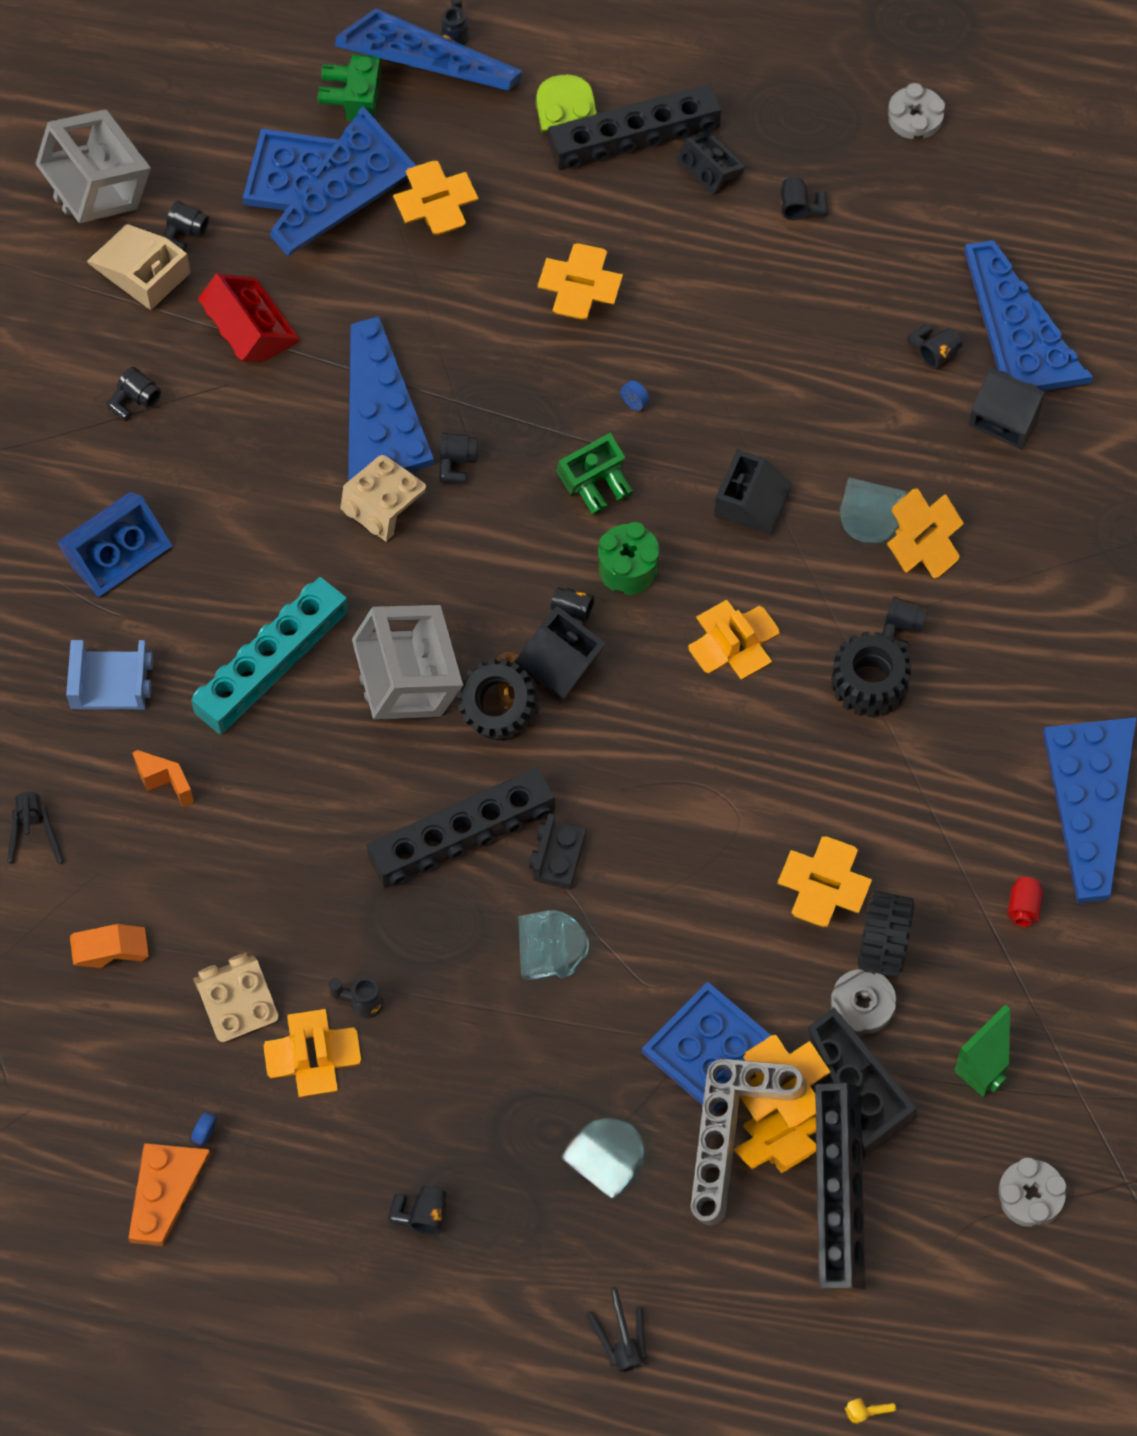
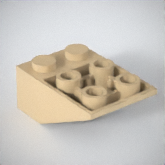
M129 224L124 226L87 261L89 265L150 310L191 273L188 256L185 251L163 236Z

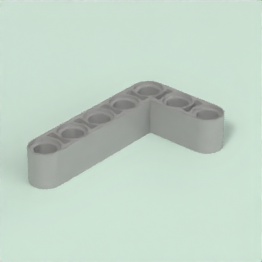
M718 1059L709 1066L691 1199V1211L703 1224L708 1226L717 1225L724 1219L726 1214L740 1096L789 1101L801 1098L805 1094L807 1084L804 1076L794 1066L730 1059ZM728 1069L732 1071V1077L729 1082L725 1084L717 1083V1076L722 1070ZM755 1073H764L765 1079L762 1085L751 1087L749 1084L751 1076ZM788 1076H796L798 1079L797 1085L792 1090L782 1089V1082ZM720 1102L728 1103V1110L725 1115L721 1117L713 1115V1109L716 1104ZM715 1135H723L724 1143L721 1148L717 1150L710 1149V1139ZM711 1168H719L720 1176L718 1180L713 1183H707L705 1181L706 1172ZM707 1201H715V1212L710 1216H702V1205Z

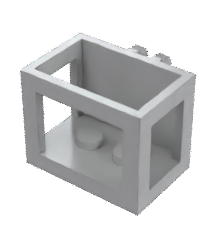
M107 110L48 122L36 161V166L54 189L53 198L55 201L63 203V212L68 216L73 214L79 223L137 210L151 169ZM92 126L87 145L78 147L66 132ZM57 140L64 150L52 153L55 141Z
M441 605L372 607L352 638L361 672L360 682L365 687L364 697L369 702L373 719L441 717L463 686ZM420 619L412 631L391 632L388 620Z

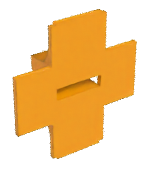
M435 160L405 171L412 189L393 195L405 224L424 218L427 226H430L433 235H439L463 227L466 224L459 206L478 200L466 172L445 178L439 162Z
M577 243L573 244L568 262L546 258L537 288L558 292L553 307L555 314L584 320L588 317L593 300L614 305L623 274L602 270L607 255L605 249Z
M916 488L912 489L892 506L891 511L900 527L895 530L897 535L887 545L905 573L921 561L933 579L940 577L959 560L960 555L948 537L964 523L946 494L929 507L919 489ZM935 523V525H936L937 527H929V526H930L931 524Z
M725 600L696 616V619L707 634L688 645V650L705 673L710 674L729 663L738 677L743 680L772 663V660L761 645L778 636L780 629L760 605L741 614L739 610H734L728 600ZM740 643H741V645L744 647V650L741 651V652H739V651H740Z
M822 836L814 858L793 850L790 851L777 884L799 891L791 912L794 917L824 928V926L828 927L836 905L856 913L860 912L872 879L850 871L858 849L830 837Z
M326 1009L287 1015L290 1036L265 1041V1045H263L267 1075L270 1079L296 1075L299 1098L337 1092L335 1068L360 1065L361 1055L357 1030H355V1027L338 1030L329 1029ZM314 1038L318 1062V1067L310 1068L306 1040Z
M775 1034L745 1052L743 1057L746 1061L794 1066L804 1076L807 1084L805 1094L801 1098L792 1101L740 1096L756 1122L775 1109H778L791 1129L793 1127L796 1128L816 1114L815 1093L810 1086L831 1072L810 1041L791 1054H788ZM755 1073L756 1077L749 1081L750 1086L758 1087L762 1085L765 1074ZM786 1077L782 1082V1089L792 1090L795 1088L798 1082L797 1077Z
M775 1109L757 1122L752 1118L742 1125L752 1138L733 1149L751 1169L768 1160L772 1164L775 1163L776 1168L783 1173L817 1151L816 1143L808 1137L816 1132V1114L796 1128L793 1127L791 1129L778 1109Z

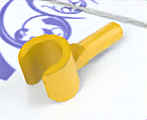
M858 1398L849 1402L845 1411L850 1421L857 1424L866 1420L869 1416L895 1412L896 1408L894 1403L866 1408L862 1399Z

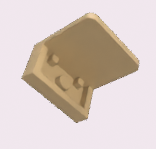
M380 455L343 485L340 509L348 517L354 518L365 526L369 532L387 541L394 535L397 515L425 492L426 485L389 457Z
M247 953L239 954L230 958L228 965L218 969L216 965L206 967L198 971V977L193 978L215 1035L220 1042L231 1040L271 1024L278 1019V1013L258 960L254 955L247 956Z

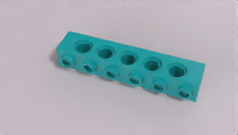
M321 577L314 583H308L302 589L300 596L292 604H286L279 612V616L271 624H265L250 644L243 645L238 650L236 657L228 665L221 666L215 673L214 678L206 686L202 685L195 691L191 699L194 714L218 734L222 735L349 612L347 598ZM308 611H317L314 615L305 614ZM287 631L296 632L295 634L290 636L284 635V633ZM267 651H273V652H275V653H274L273 655H271V656H263V655H262L263 653H265V652H267ZM244 672H253L249 677L241 676ZM225 692L232 693L229 697L226 698L219 697L222 693Z

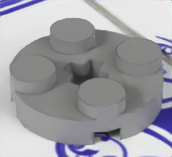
M909 84L907 88L898 91L890 99L888 107L889 124L897 134L905 138L914 139V136L923 135V138L930 137L938 132L943 124L945 103L936 93L923 88L920 84ZM911 110H920L922 115L915 114L913 116L911 115Z
M859 969L852 970L838 979L831 995V1009L835 1007L857 1036L880 1031L888 1025L895 1012V990L889 980L878 973L873 974ZM861 995L864 999L869 997L871 999L869 1007H858L856 1005L858 1001L857 996Z
M1023 1158L1004 1172L999 1183L998 1195L1003 1212L1013 1222L1025 1227H1033L1043 1223L1044 1225L1048 1224L1060 1214L1066 1199V1183L1051 1165L1032 1158ZM1032 1186L1038 1188V1193L1041 1197L1039 1199L1033 1197L1031 1200H1028L1026 1198L1027 1192L1024 1188H1031Z

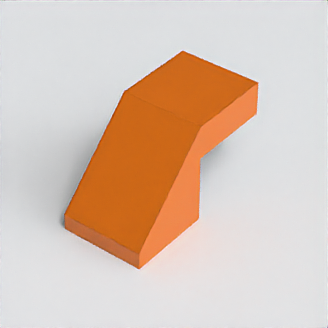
M139 750L132 752L136 768L147 791L171 782L182 807L194 803L191 789L179 763Z
M114 924L70 935L73 965L101 969L114 958L142 962L149 957L145 927Z

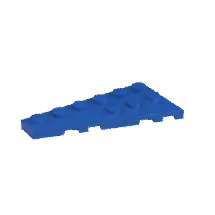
M376 8L337 35L335 41L336 47L503 90L511 89L520 81L522 70Z
M362 106L355 119L345 129L341 138L334 144L314 171L310 180L300 190L296 199L288 206L274 225L269 236L287 256H290L407 180L408 177L405 171L416 167V165Z
M995 241L966 244L964 252L997 370L1004 371L1026 384H1033L1041 391L1092 383L1093 376L1088 369L1084 370L1078 361L1075 351L1073 349L1070 350L1063 341L1059 329L1037 300L1034 301L1028 292L1029 288L1023 280L1020 281L1012 270L1011 263Z
M379 316L351 324L348 481L380 455L389 457L408 472L434 465V458Z
M1136 717L1044 727L1043 730L1077 903L1109 900L1111 894Z

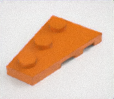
M144 1143L128 1238L130 1243L164 1245L182 1211L181 1207L189 1192L193 1190L203 1165L207 1163L211 1155L210 1150Z

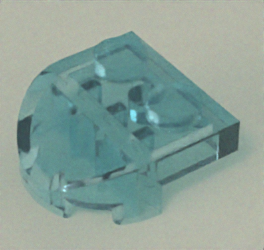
M848 478L843 502L840 507V518L845 531L855 540L864 543H879L887 540L899 527V523L891 511L892 506L908 492Z
M548 910L518 917L521 977L525 980L557 975L560 979L568 977L575 972L574 968L581 959L587 957L589 949L587 933L568 914L557 910Z
M610 1118L599 1119L591 1122L581 1130L561 1158L611 1199H615L633 1174L638 1173L644 1161L642 1138L638 1131L625 1121Z

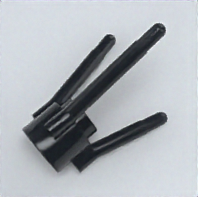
M34 792L18 794L15 797L16 809L12 810L13 822L7 862L12 864L14 861L20 822L23 824L24 834L29 835L30 825L37 823L39 818H41L56 860L59 864L63 863L61 851L48 818L47 806L41 805L40 795Z
M612 1287L611 1294L622 1341L615 1344V1351L593 1312L589 1311L587 1317L608 1354L611 1367L617 1366L619 1372H629L645 1366L644 1359L647 1358L644 1343L643 1310L641 1307L636 1309V1344L635 1339H630L618 1290L616 1287Z

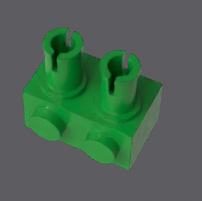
M352 54L351 63H348V66L323 63V82L347 83V86L344 89L319 86L318 104L342 105L346 110L347 121H353L359 110L364 106L375 119L382 79L380 58Z
M611 433L558 461L556 472L569 494L580 493L591 515H596L598 510L601 512L608 507V504L595 485L597 481L606 479L617 501L623 500V496L627 498L634 493L633 488H631L621 471L625 456Z

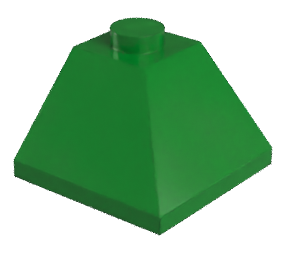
M1004 1005L960 1049L954 1072L982 1097L990 1090L994 1093L997 1092L1008 1079L1005 1076L1009 1066L1010 1008Z

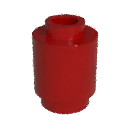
M1020 877L1012 885L1007 917L1015 925L1029 927L1039 921L1043 897L1040 881L1031 877Z

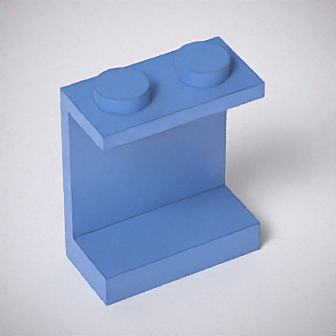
M71 640L66 691L70 709L145 710V698L151 697V680H147V670H153V653L148 652L145 640H139L138 652L86 651L83 640Z

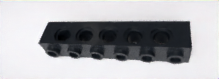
M706 84L548 127V144L559 171L567 168L573 169L589 162L602 161L615 155L628 154L637 149L657 146L660 143L674 139H683L700 132L712 131L720 127L721 108L711 85Z
M536 767L366 844L368 858L384 888L390 885L398 886L405 883L410 876L419 872L427 873L447 859H458L469 849L476 846L484 847L502 834L515 833L526 823L533 820L541 821L547 818L549 813L555 811V797L539 768ZM516 801H524L527 803L523 807H515L512 805ZM487 814H496L499 816L495 820H487L484 818V816H486ZM462 826L468 827L470 829L466 833H458L455 831L457 828ZM433 839H437L441 841V844H439L438 846H429L427 845V842ZM408 852L413 855L409 859H400L398 857L401 853Z
M849 1083L815 1084L819 1289L865 1290L861 1087Z

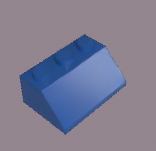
M129 492L57 541L58 546L72 568L98 597L172 547L144 498L132 492Z

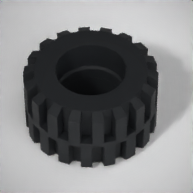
M869 631L862 632L860 638L856 634L851 636L849 643L844 641L840 645V651L836 652L834 658L831 686L832 691H836L835 698L838 702L843 700V707L846 710L853 708L854 714L859 716L861 712L867 713V717H874V713L877 712L880 716L887 714L888 708L894 711L898 708V703L903 702L908 691L912 666L909 663L910 656L908 652L903 653L904 646L900 642L894 644L892 636L888 635L887 638L881 637V632H875V636L869 635ZM872 666L882 670L888 678L875 683L867 682L859 678L855 671L861 667Z
M495 658L488 659V663L478 662L476 664L478 668L474 671L470 668L466 672L469 676L466 681L462 679V691L457 693V699L460 700L458 709L463 714L462 718L472 729L489 739L491 737L495 740L503 741V738H508L509 740L516 738L515 734L518 732L522 735L527 731L525 727L528 724L533 725L535 722L533 718L534 713L538 714L540 709L537 705V701H540V694L536 690L538 687L535 681L523 668L516 663H511L507 659L501 658V661H498ZM495 684H510L515 692L512 707L503 715L489 716L483 708L485 693Z
M876 890L870 895L857 962L859 970L898 977L902 973L915 908L912 897Z

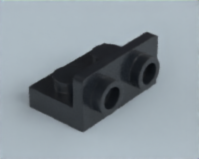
M709 131L686 138L677 156V162L712 195L719 192L724 181L742 176L746 168Z
M548 814L546 823L541 822L537 834V841H541L539 850L532 851L529 862V869H533L535 882L571 890L586 835V828L556 822L555 814Z

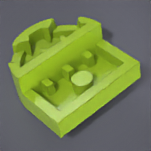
M553 76L546 79L539 86L535 107L538 111L542 133L548 132V127L596 114L591 87L584 79L578 76Z

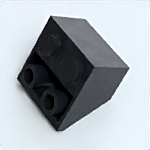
M990 368L972 408L968 426L1023 450L1038 424L1045 392L1039 390L1033 384H1026L1013 378L1004 371Z
M737 449L717 493L714 516L771 535L790 492L792 483L765 458Z
M556 606L537 629L514 663L523 668L533 679L563 701L597 660L606 643Z

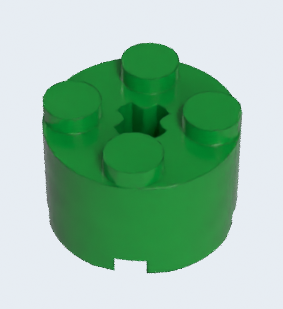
M639 522L618 525L601 536L598 547V573L604 585L613 591L615 589L623 591L627 595L638 594L651 587L659 568V545L655 536Z

